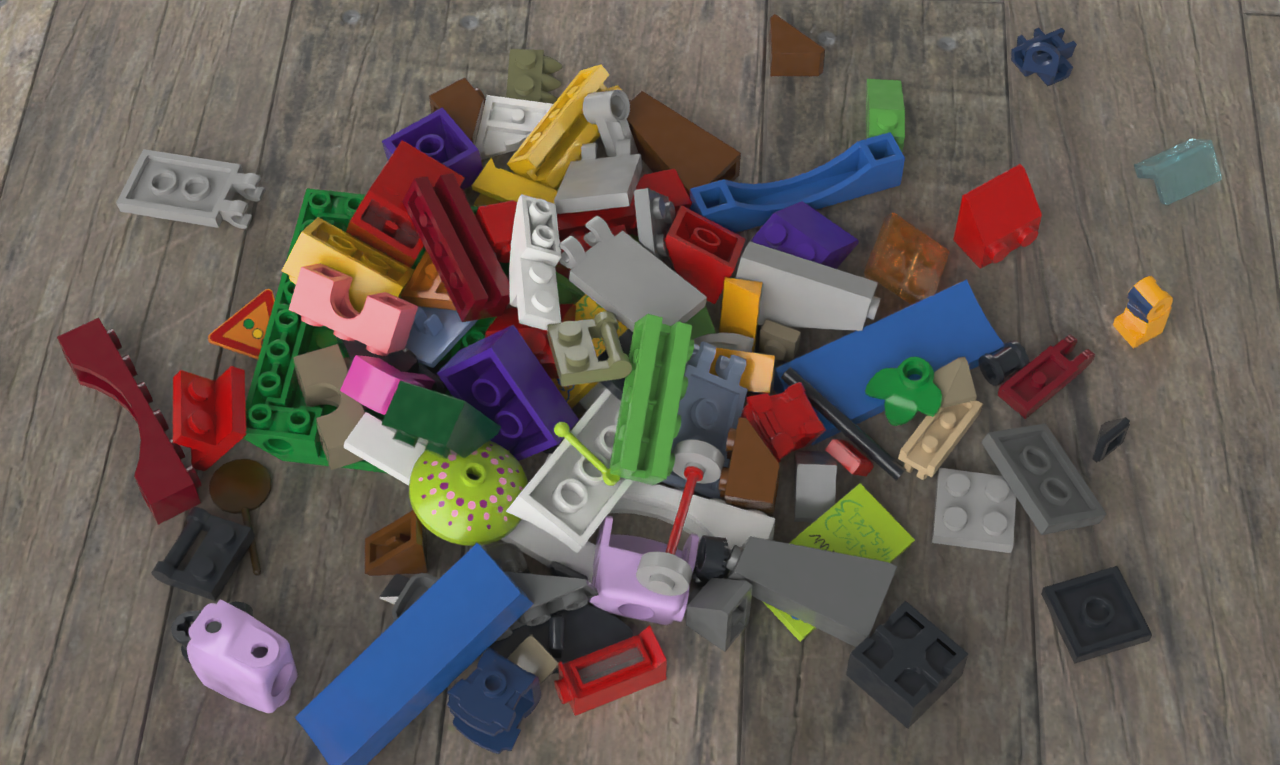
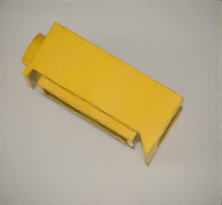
M490 158L472 184V190L480 193L474 202V206L477 207L511 200L518 202L521 194L554 203L557 190L502 168H496L492 158Z

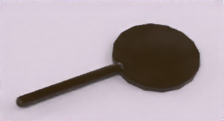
M235 459L223 464L214 472L209 482V494L213 503L218 508L228 513L242 514L244 526L252 528L249 512L257 509L267 500L271 492V477L267 469L259 462L250 459ZM254 538L248 549L253 573L257 576L261 574V568Z

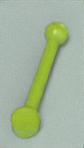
M559 422L555 425V434L558 437H565L603 474V481L607 485L614 486L620 480V476L610 474L611 468L608 469L570 432V427L567 423Z

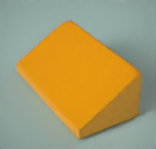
M725 277L719 332L735 333L753 338L752 352L754 353L763 282Z

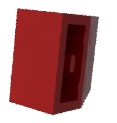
M402 140L357 208L346 232L411 268L424 247L402 202L414 178L428 177L432 187H434L440 175L454 174L459 186H461L465 177Z

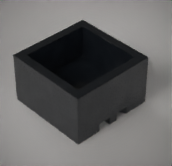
M904 601L889 616L885 624H880L870 638L867 637L850 653L846 675L908 729L962 676L968 653L907 601Z

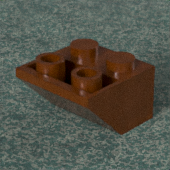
M739 417L737 429L729 428L726 451H728L727 459H730L731 463L730 467L723 466L719 481L720 497L725 498L728 505L745 510H759L767 516L773 517L780 481V464L746 418Z

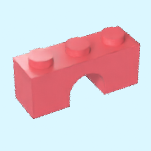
M321 263L301 267L289 310L301 315L303 322L318 327L324 325L334 330L333 334L336 337L347 341L357 340L367 345L366 349L369 352L377 355L388 356L389 353L405 349L418 306L383 292L367 296L364 308L359 313L352 307L349 300V288L352 277Z

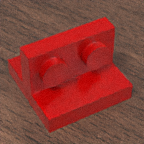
M230 366L216 380L180 370L173 377V443L191 448V465L195 469L206 471L246 436L245 370Z

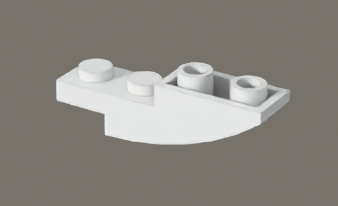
M523 194L520 195L517 202L511 240L509 267L510 305L518 307L520 324L547 330V325L561 323L555 266L561 258L556 205L543 199H536Z

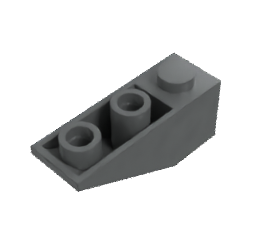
M506 572L534 604L496 641L508 638L512 635V630L523 625L536 626L551 618L550 614L562 609L570 611L585 606L589 602V598L599 595L597 589L586 579Z

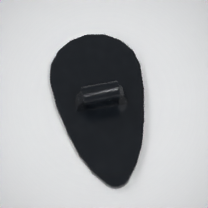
M586 604L576 610L567 611L562 609L550 614L551 618L536 626H527L526 624L512 630L511 636L495 641L489 647L507 659L531 634L558 663L562 662L564 664L633 637V632L629 626L617 617L602 609ZM558 668L552 674L559 673Z

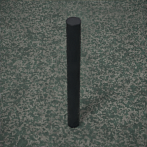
M790 367L782 375L781 379L789 386L801 382L812 407L894 480L897 481L907 470L793 368Z

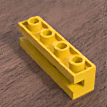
M602 64L581 70L506 163L515 174L557 190L562 183L570 162L581 160L582 144L593 143L600 137L597 125L590 124L584 116V98L587 94L593 92L622 90L618 85L610 88L604 85V81L610 74Z

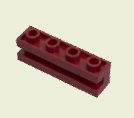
M454 174L440 175L434 187H432L428 177L414 178L402 202L461 321L468 322L501 316L510 302L509 279L501 268L496 252L491 248L482 230L481 223L475 217L467 201L466 194L460 188Z

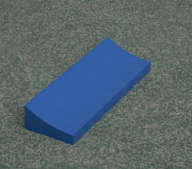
M964 280L863 327L862 331L852 332L775 368L773 390L776 394H780L789 387L781 377L791 367L853 423L859 424L885 411V400L872 398L865 394L868 382L881 369L898 368L905 359L920 357L927 361L935 372L957 358L965 357L971 370L979 366V357L986 353L992 355L1003 349L1005 344L986 318L968 281ZM913 374L909 376L908 379L919 380L922 377L920 375ZM816 409L814 411L823 423L826 431L811 444L812 446L840 433Z
M476 543L295 718L315 743L328 765H367L534 603L487 551Z

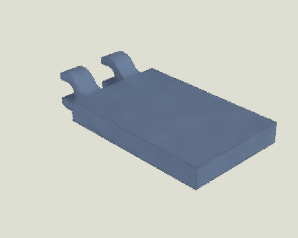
M701 342L700 346L694 343L693 354L687 362L688 364H686L684 376L688 378V386L685 396L679 402L678 414L681 415L682 419L678 435L673 438L671 453H673L676 444L683 440H700L719 449L725 459L723 466L728 467L730 459H727L726 443L729 428L737 429L738 419L741 417L748 390L739 386L741 376L746 367V360L736 355H731L730 358L719 355L715 366L718 376L709 373L716 354V347L706 342ZM672 470L670 476H667V479L661 482L684 489L687 480ZM720 478L712 483H696L693 494L706 499H720Z

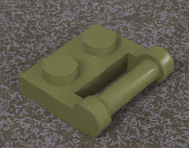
M600 312L594 319L565 321L547 325V337L561 387L621 379L631 373L632 365L627 354L623 353L617 335L618 322L612 312ZM602 337L608 360L598 362L592 339Z

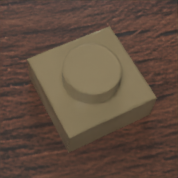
M766 319L760 330L758 351L774 355L775 360L790 362L796 359L799 353L801 332Z

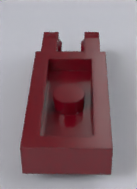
M1070 334L1054 347L1050 345L1001 385L997 395L1026 419L1075 379L1077 375L1083 372L1092 363L1095 354L1091 350L1086 349L1072 361L1068 360L1065 356L1072 352L1077 343V339Z

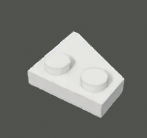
M487 95L475 144L479 150L481 160L518 150L553 104Z

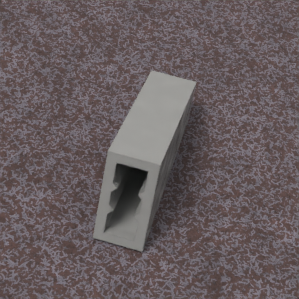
M750 241L741 256L735 278L763 282L758 325H763L765 320L768 319L786 327L862 331L867 318L874 320L881 299L874 296L878 282Z

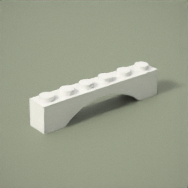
M551 453L548 454L546 461L552 455ZM633 481L609 513L638 514L657 518L673 525L684 489ZM693 495L683 530L688 534L698 535L699 542L703 535L726 538L728 546L724 547L728 548L730 553L734 545L741 547L750 536L773 540L775 518L769 517L759 510H745L728 505L721 499H706Z

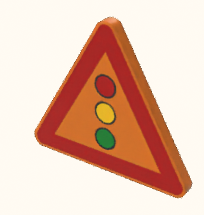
M265 289L211 332L208 336L209 343L258 360L275 301L273 291Z

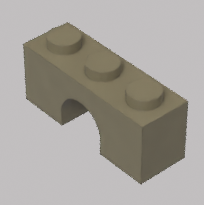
M338 344L293 357L297 381L306 405L315 407L328 404L337 407L334 412L316 418L319 439L330 469H337L364 460L344 448L345 440L365 414L364 410L368 409V407L340 391L351 367V359L349 357L343 358Z

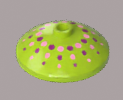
M489 440L466 458L449 454L447 459H443L424 451L416 461L411 472L409 498L418 519L436 536L459 545L474 546L476 543L485 545L504 538L521 522V518L506 511L526 487L528 480L518 460L508 450ZM467 474L477 475L479 479L472 480L468 478Z

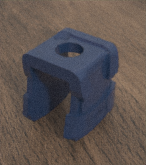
M490 647L480 658L477 668L465 680L461 679L447 692L449 695L447 705L454 716V727L472 743L496 754H500L503 750L512 751L521 732L518 727L523 717L529 716L541 699L539 678L501 656Z

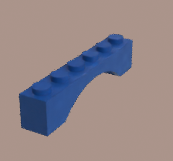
M889 132L857 141L845 152L826 164L789 179L758 184L736 183L723 179L690 189V199L692 201L690 210L737 233L764 225L773 213L801 201L817 210L900 186L905 157L893 135Z

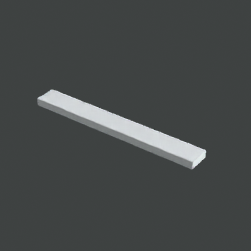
M365 412L345 440L344 448L409 485L412 469L426 447L417 443L415 448H411L392 439L395 434L394 432L381 425V420ZM467 474L468 478L472 480L479 479L474 474ZM523 519L510 534L501 539L548 567L552 561H556L586 575L589 583L592 581L596 545L589 541L576 553L548 532Z

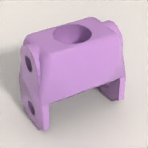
M607 515L600 525L593 561L591 584L597 589L599 595L589 598V603L610 614L661 625H669L673 621L681 622L687 606L690 584L685 593L668 596L650 591L641 585L636 578L641 557L648 552H665L667 544L642 537L611 534L613 519L612 516ZM691 533L685 542L683 551L677 549L675 556L686 561L692 568L693 573L699 537Z
M221 599L217 604L210 603L206 605L188 632L191 640L187 645V654L196 675L205 686L231 700L265 713H273L289 699L291 687L298 677L288 641L248 613ZM217 621L222 624L221 629L216 633L206 631V627L210 622Z

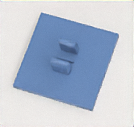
M419 306L405 348L416 355L418 363L434 368L478 320L462 322L456 310Z

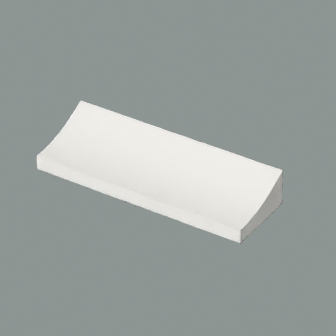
M606 388L570 432L609 469L621 401ZM565 438L506 512L543 529L578 553L633 483V480L620 477V480L614 486L607 485L603 481V474Z

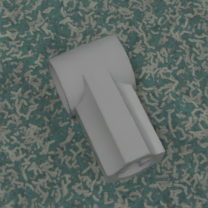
M610 90L587 94L583 101V113L590 124L597 125L607 156L615 157L617 140L632 139V155L638 153L627 121L630 113V102L626 93L622 90Z

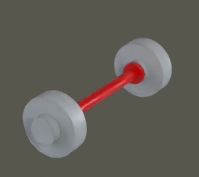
M683 440L677 443L674 448L675 463L673 471L687 481L665 552L655 551L644 554L640 559L636 572V578L639 583L658 594L676 596L688 590L692 577V568L686 561L675 556L696 483L707 484L717 481L720 478L725 462L724 456L719 449L700 440Z

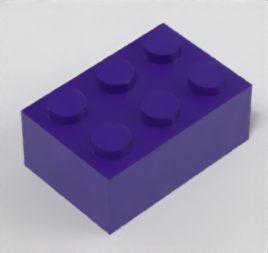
M514 324L459 350L437 373L454 398L466 401L501 426L499 433L490 441L508 450L518 461L558 445L564 437H558L555 434L554 427L557 423L565 422L571 430L579 421Z

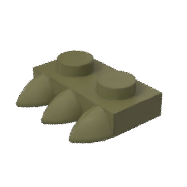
M510 49L506 98L554 104L558 98L548 92L559 88L561 82L549 74L562 69V64L549 56H545L544 50Z

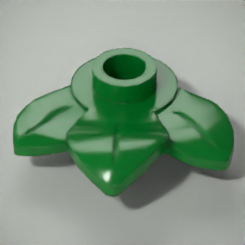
M920 357L907 358L898 368L881 369L870 379L865 389L867 396L885 400V415L889 424L893 426L908 423L915 417L918 411L928 416H935L942 404L941 390L933 383V368ZM913 374H917L922 377L919 380L908 379L909 376Z

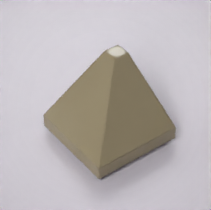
M965 357L957 358L934 372L933 383L941 390L942 394L941 408L976 401L977 395L968 361Z

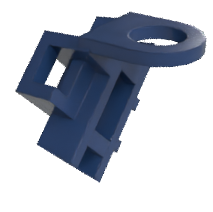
M1040 28L1034 29V38L1026 40L1023 35L1018 36L1017 47L1011 49V61L1025 77L1037 73L1043 82L1050 86L1070 76L1073 66L1067 59L1072 57L1077 44L1074 41L1065 44L1062 40L1065 33L1063 28L1046 35Z

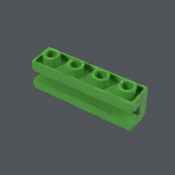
M652 314L645 315L636 321L634 325L629 354L632 371L625 377L609 467L611 468L610 474L649 485H655L666 480L667 476H670L675 463L674 453H671L673 438L678 435L682 420L681 415L678 414L679 402L685 396L688 386V378L684 376L685 367L694 350V339L690 338L692 325L676 322L669 326L662 324L663 317Z

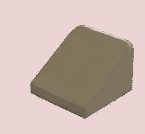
M531 634L507 658L527 672L536 675L539 678V684L543 683L558 668V662Z

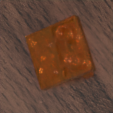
M892 212L885 217L874 248L871 250L865 266V278L878 282V284L880 283L913 305L936 293L950 251Z

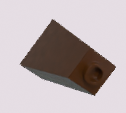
M643 91L634 99L629 100L630 113L627 121L638 150L637 154H641V159L653 173L675 169L689 197L690 189L723 179L733 182L740 175L741 153Z

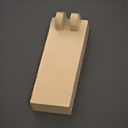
M976 400L944 408L940 407L935 416L927 415L900 450L898 459L904 462L906 471L911 473L914 468L917 469V477L923 481L927 476L933 477L979 416L983 403Z

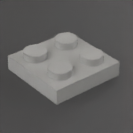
M939 468L932 543L1011 553L1014 542L1016 495L1004 477Z

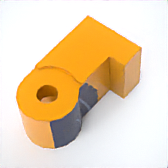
M1153 276L1143 278L1130 289L1127 294L1129 300L1125 311L1115 317L1113 327L1133 349L1163 333L1172 308L1173 298L1157 285V281Z

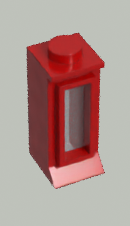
M649 625L636 636L567 663H558L559 679L554 681V685L561 703L566 704L569 702L576 716L666 680L667 659Z

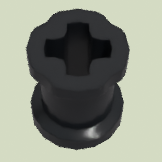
M1010 340L1005 343L1003 349L992 355L986 353L979 357L980 370L984 378L993 386L1003 383L1004 377L1015 371L1019 372L1030 363L1024 347L1016 340Z

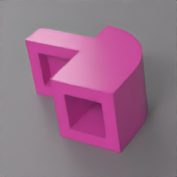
M355 355L340 391L360 404L385 415L400 380L432 390L435 381L425 374L401 372L380 358Z

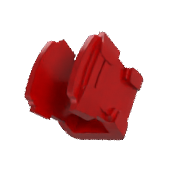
M801 382L789 386L780 394L769 396L768 393L746 397L747 405L743 408L740 417L746 418L778 463L790 452L811 445L826 431L804 392L805 388Z

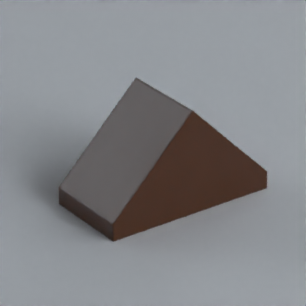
M776 14L771 16L768 40L770 76L821 75L824 67L825 49Z
M414 510L365 538V574L381 576L427 573L426 528L418 519Z

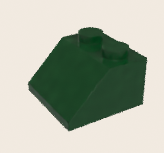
M401 380L381 424L395 433L392 439L411 448H415L417 443L426 445L425 451L443 459H447L449 454L466 458L496 436L501 428L500 425L466 401Z

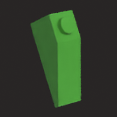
M867 79L866 139L891 132L901 152H903L905 107L901 81Z

